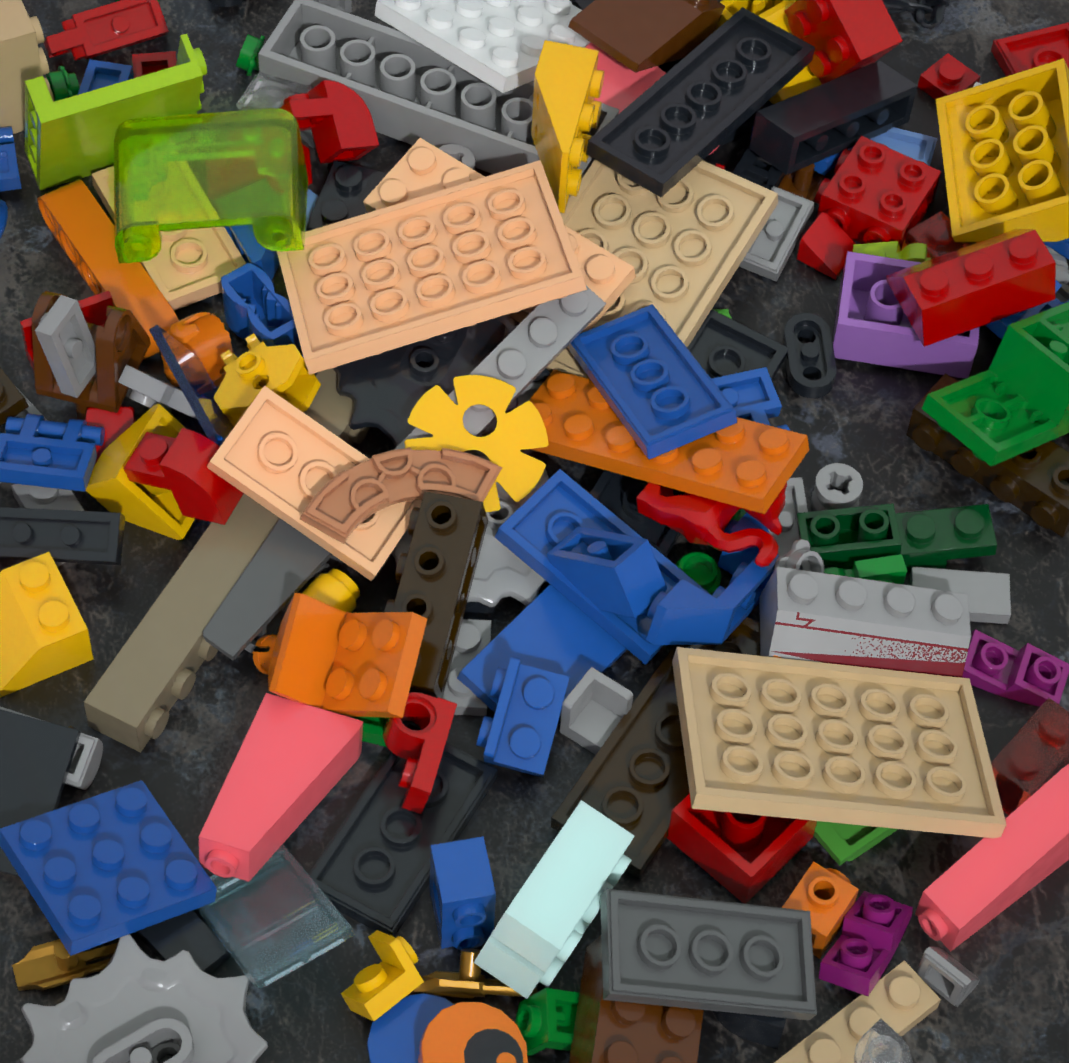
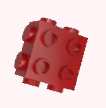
M861 136L851 151L844 149L835 166L834 173L836 174L831 180L825 178L822 181L815 196V203L820 204L817 217L822 211L825 212L851 239L861 244L898 241L900 248H902L903 242L915 231L933 203L941 171L924 162L917 161L890 149L884 144Z

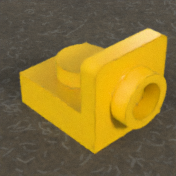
M378 930L368 936L382 961L379 964H373L361 970L355 976L354 983L340 993L351 1011L372 1021H376L424 983L414 965L418 962V957L411 945L401 936L395 938Z

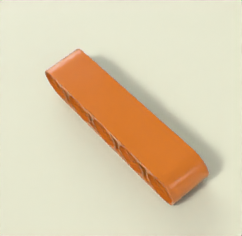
M78 179L38 197V206L46 225L93 294L97 295L109 290L113 298L114 307L130 310L149 336L151 344L143 360L161 352L165 333L179 319L85 183Z

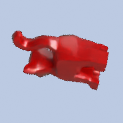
M650 482L636 497L638 513L681 533L690 543L709 545L719 551L728 553L750 547L759 548L755 564L759 567H766L775 559L779 549L775 538L763 529L746 528L730 534L725 533L724 530L739 509H744L771 532L780 535L782 526L778 517L785 506L787 483L765 514L686 492L683 495L674 496L673 489L661 487V485Z

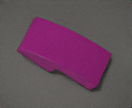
M975 629L971 633L962 678H970L971 685L987 692L1018 702L1055 709L1059 706L1069 674V663L1029 643L1018 651Z
M864 891L844 916L842 935L821 960L819 979L869 996L891 961L912 917L913 907L896 902L885 895Z

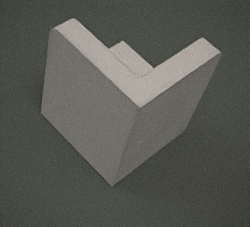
M591 667L563 702L560 733L596 755L623 716L632 708L633 693Z

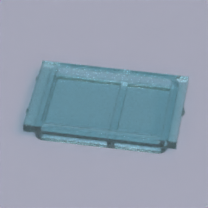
M284 844L280 846L249 882L235 877L223 878L215 874L210 876V879L217 887L215 902L198 908L203 919L252 984L259 989L268 986L355 935L351 925Z

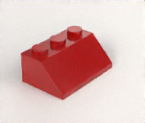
M1014 229L886 275L889 287L924 347L1055 300L1056 262L1035 229Z

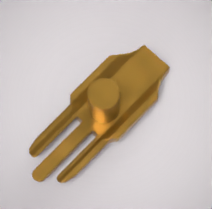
M60 939L33 946L22 960L12 965L18 991L29 989L47 990L68 984L72 979L85 978L88 974L101 971L108 965L110 959L86 965V963L112 956L118 943L80 952L72 956L69 955Z
M461 949L459 972L435 971L429 975L421 976L424 983L414 990V992L432 993L435 996L459 998L485 997V994L523 997L500 980L486 979L485 975L481 974V968L473 963L481 951L478 949ZM534 988L530 996L537 993L538 989Z

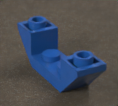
M748 513L739 521L735 519L730 520L724 530L725 533L730 534L746 528L763 529L769 533L767 527ZM750 547L733 553L722 551L718 567L733 575L729 586L726 589L719 586L713 595H710L681 579L668 594L661 591L652 602L647 617L652 622L646 641L653 645L722 644L759 604V596L775 570V562L779 555L777 554L769 566L759 567L755 564L759 548Z

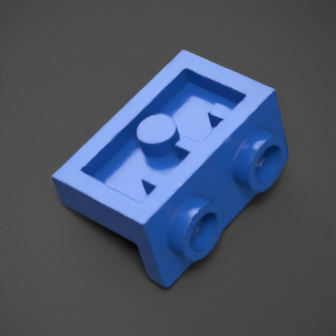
M512 656L510 657L507 669L498 667L490 697L499 699L494 718L484 716L476 746L485 748L484 762L543 778L570 676L521 664V659Z

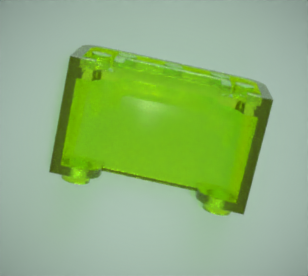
M266 108L134 118L121 123L115 131L114 139L115 249L119 263L143 262L156 257L162 245L161 231L251 224L253 225L254 236L257 242L266 249L281 252L304 250L308 176L299 124L296 118L286 110Z

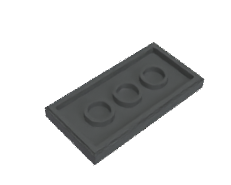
M606 889L600 895L603 1000L811 1020L817 1015L810 911Z

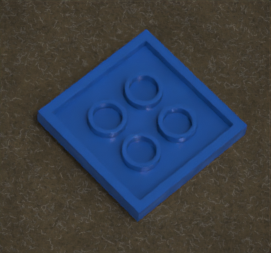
M142 780L0 828V847L70 956L215 902L217 887Z

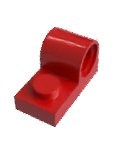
M411 692L408 694L403 718H388L383 732L384 742L393 754L407 759L398 784L399 787L407 789L402 808L422 814L434 785L457 703L423 693ZM402 721H412L416 723L421 728V730H411L407 728L402 723Z

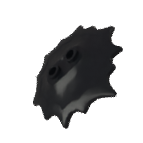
M506 314L470 327H464L333 368L338 374L337 392L340 396L349 397L354 402L353 412L349 421L350 429L379 428L391 439L396 448L416 428L410 425L407 420L418 400L435 385L440 386L449 395L455 389L454 377L469 375L520 323ZM419 362H422V367L418 366ZM545 369L534 381L546 379L550 374L548 369ZM518 397L507 407L505 413L518 407ZM497 418L479 437L487 436L495 430Z

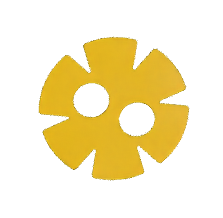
M481 375L454 377L453 382L458 405L449 398L440 386L435 385L418 400L407 421L410 425L432 434L433 437L407 439L404 442L405 448L436 451L446 448L461 452L478 450L484 453L490 462L502 467L483 501L486 512L499 511L501 506L496 482L503 487L515 502H519L533 490L540 480L546 464L522 453L520 450L543 448L549 445L544 422L531 401H527L512 411L505 413L516 391L512 385L496 378ZM485 405L495 413L497 425L491 434L477 437L465 429L463 415L469 407Z

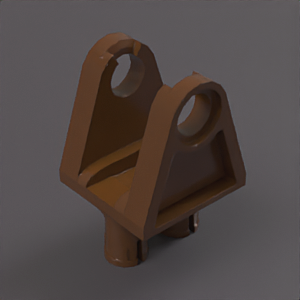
M49 291L43 292L37 300L32 316L36 393L75 403L77 418L81 420H86V409L90 407L117 413L129 390V387L119 383L118 380L126 365L139 369L151 344L149 336L130 310L109 305L106 311V316L108 317L104 327L86 321L96 345V373L78 398L63 394L59 389L35 333V329L38 327L42 316L49 312L62 294Z

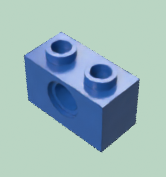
M484 836L430 845V895L441 949L455 947L458 950L477 948L488 940L494 930L496 891Z

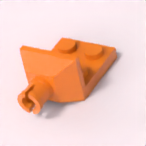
M295 593L281 621L278 635H264L255 644V646L260 648H269V651H253V661L261 673L268 675L269 691L294 702L307 704L344 716L403 718L427 618L414 612L346 613L303 593Z

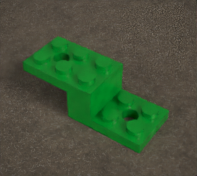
M1069 302L1008 325L989 370L929 393L921 409L937 421L943 430L950 432L967 446L978 459L986 462L991 467L1068 434Z

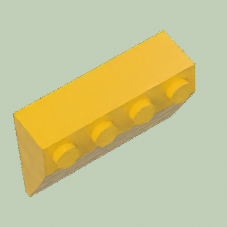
M1064 58L936 99L951 231L954 241L981 242L1014 229H1035L1043 242H1058L1068 239L1069 68Z

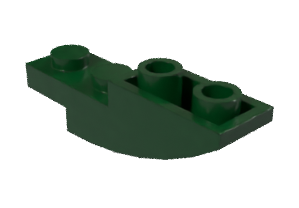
M894 503L803 512L797 513L796 517L800 539L809 542L810 551L817 552L821 556L824 565L842 569H853L854 561L899 554L903 556L907 572H911L912 567L946 569L947 560L995 555L997 549V541L988 504L895 513Z

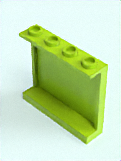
M187 34L180 35L176 66L53 102L43 76L25 81V153L40 191L90 176L97 171L173 143L177 149L192 145L194 130L196 127H199L197 111L202 109L200 94L204 93L203 76L207 75V66L202 51L199 47L192 48Z

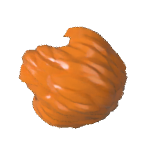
M209 312L195 313L172 324L165 333L161 357L165 376L173 386L188 388L194 385L209 389H215L220 386L226 375V372L223 373L225 371L223 368L226 364L220 355L228 349L234 354V350L229 336L230 333L225 329L224 323L221 322L219 317Z

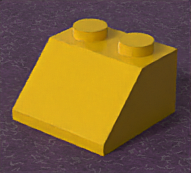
M50 552L3 569L0 572V698L94 660L88 628Z

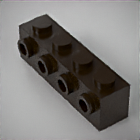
M945 373L913 408L906 435L913 439L920 448L933 452L951 464L960 474L971 477L991 490L1001 501L1011 503L1031 516L1039 526L1050 529L1064 537L1069 531V452L1054 442L1049 441L992 467L978 459L967 446L950 432L943 430L937 421L921 409L929 393L959 382Z
M425 491L420 508L414 507L411 512L408 535L412 537L408 553H401L396 568V582H400L396 599H389L384 611L414 612L427 618L409 693L417 692L435 698L443 697L488 524L483 502Z

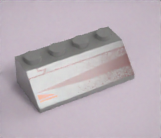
M777 566L759 596L761 656L961 678L963 676L971 639L968 594Z

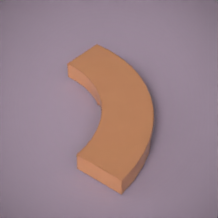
M409 447L373 455L371 459L336 475L312 498L303 511L300 520L344 544L358 525L369 516L390 505L411 500H422L425 491L483 502L502 467L481 457L446 448L436 451L411 450Z

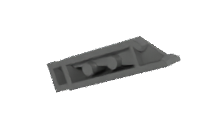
M279 519L204 628L203 637L205 641L231 660H236L244 649L253 654V651L260 652L263 648L255 646L257 640L264 635H276L278 633L281 621L294 594L302 593L319 574H327L331 569H337L343 561L282 519Z

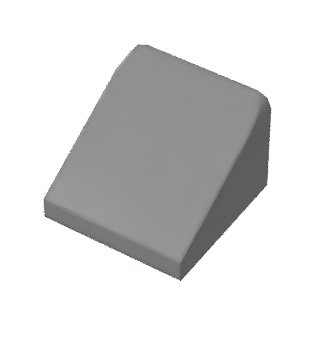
M929 946L924 951L916 972L927 985L953 1006L956 1005L957 1007L980 981L976 975L940 947Z

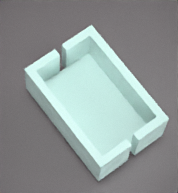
M581 800L501 917L473 963L526 999H528L538 982L549 987L600 910V895L606 889H613L632 861L623 853L635 836Z

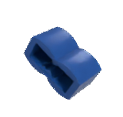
M247 263L221 277L225 320L229 328L238 337L245 340V338L254 333L260 343L264 342L267 347L294 344L303 357L290 302L285 297L275 293L271 279L262 269L254 264Z

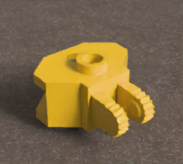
M253 333L245 338L249 351L237 357L228 349L220 355L226 364L223 368L226 375L213 398L223 414L230 420L233 427H235L264 386L302 412L309 409L321 386L314 374L309 375L304 358L294 344L267 347L264 342L260 343Z

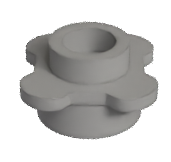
M804 539L795 540L792 549L785 555L779 556L775 562V568L778 566L824 573V563L821 556L815 551H810V544Z

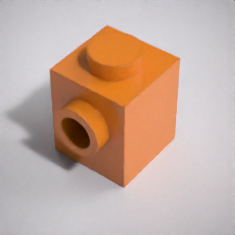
M813 861L782 908L810 911L813 955L820 959L842 927L844 916L854 905L859 889L853 886L850 880L840 871L833 868L825 869Z

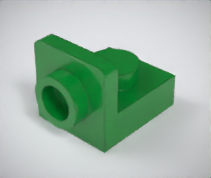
M544 988L519 1003L515 1023L526 1042L527 1055L532 1056L545 1048L571 1051L579 992Z

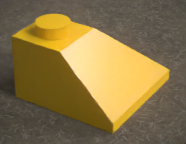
M160 404L153 405L102 452L93 468L86 491L109 512L123 514L127 522L176 540L184 539L195 518L182 515L172 491L131 482L123 468L146 432L176 438L181 429L185 427Z

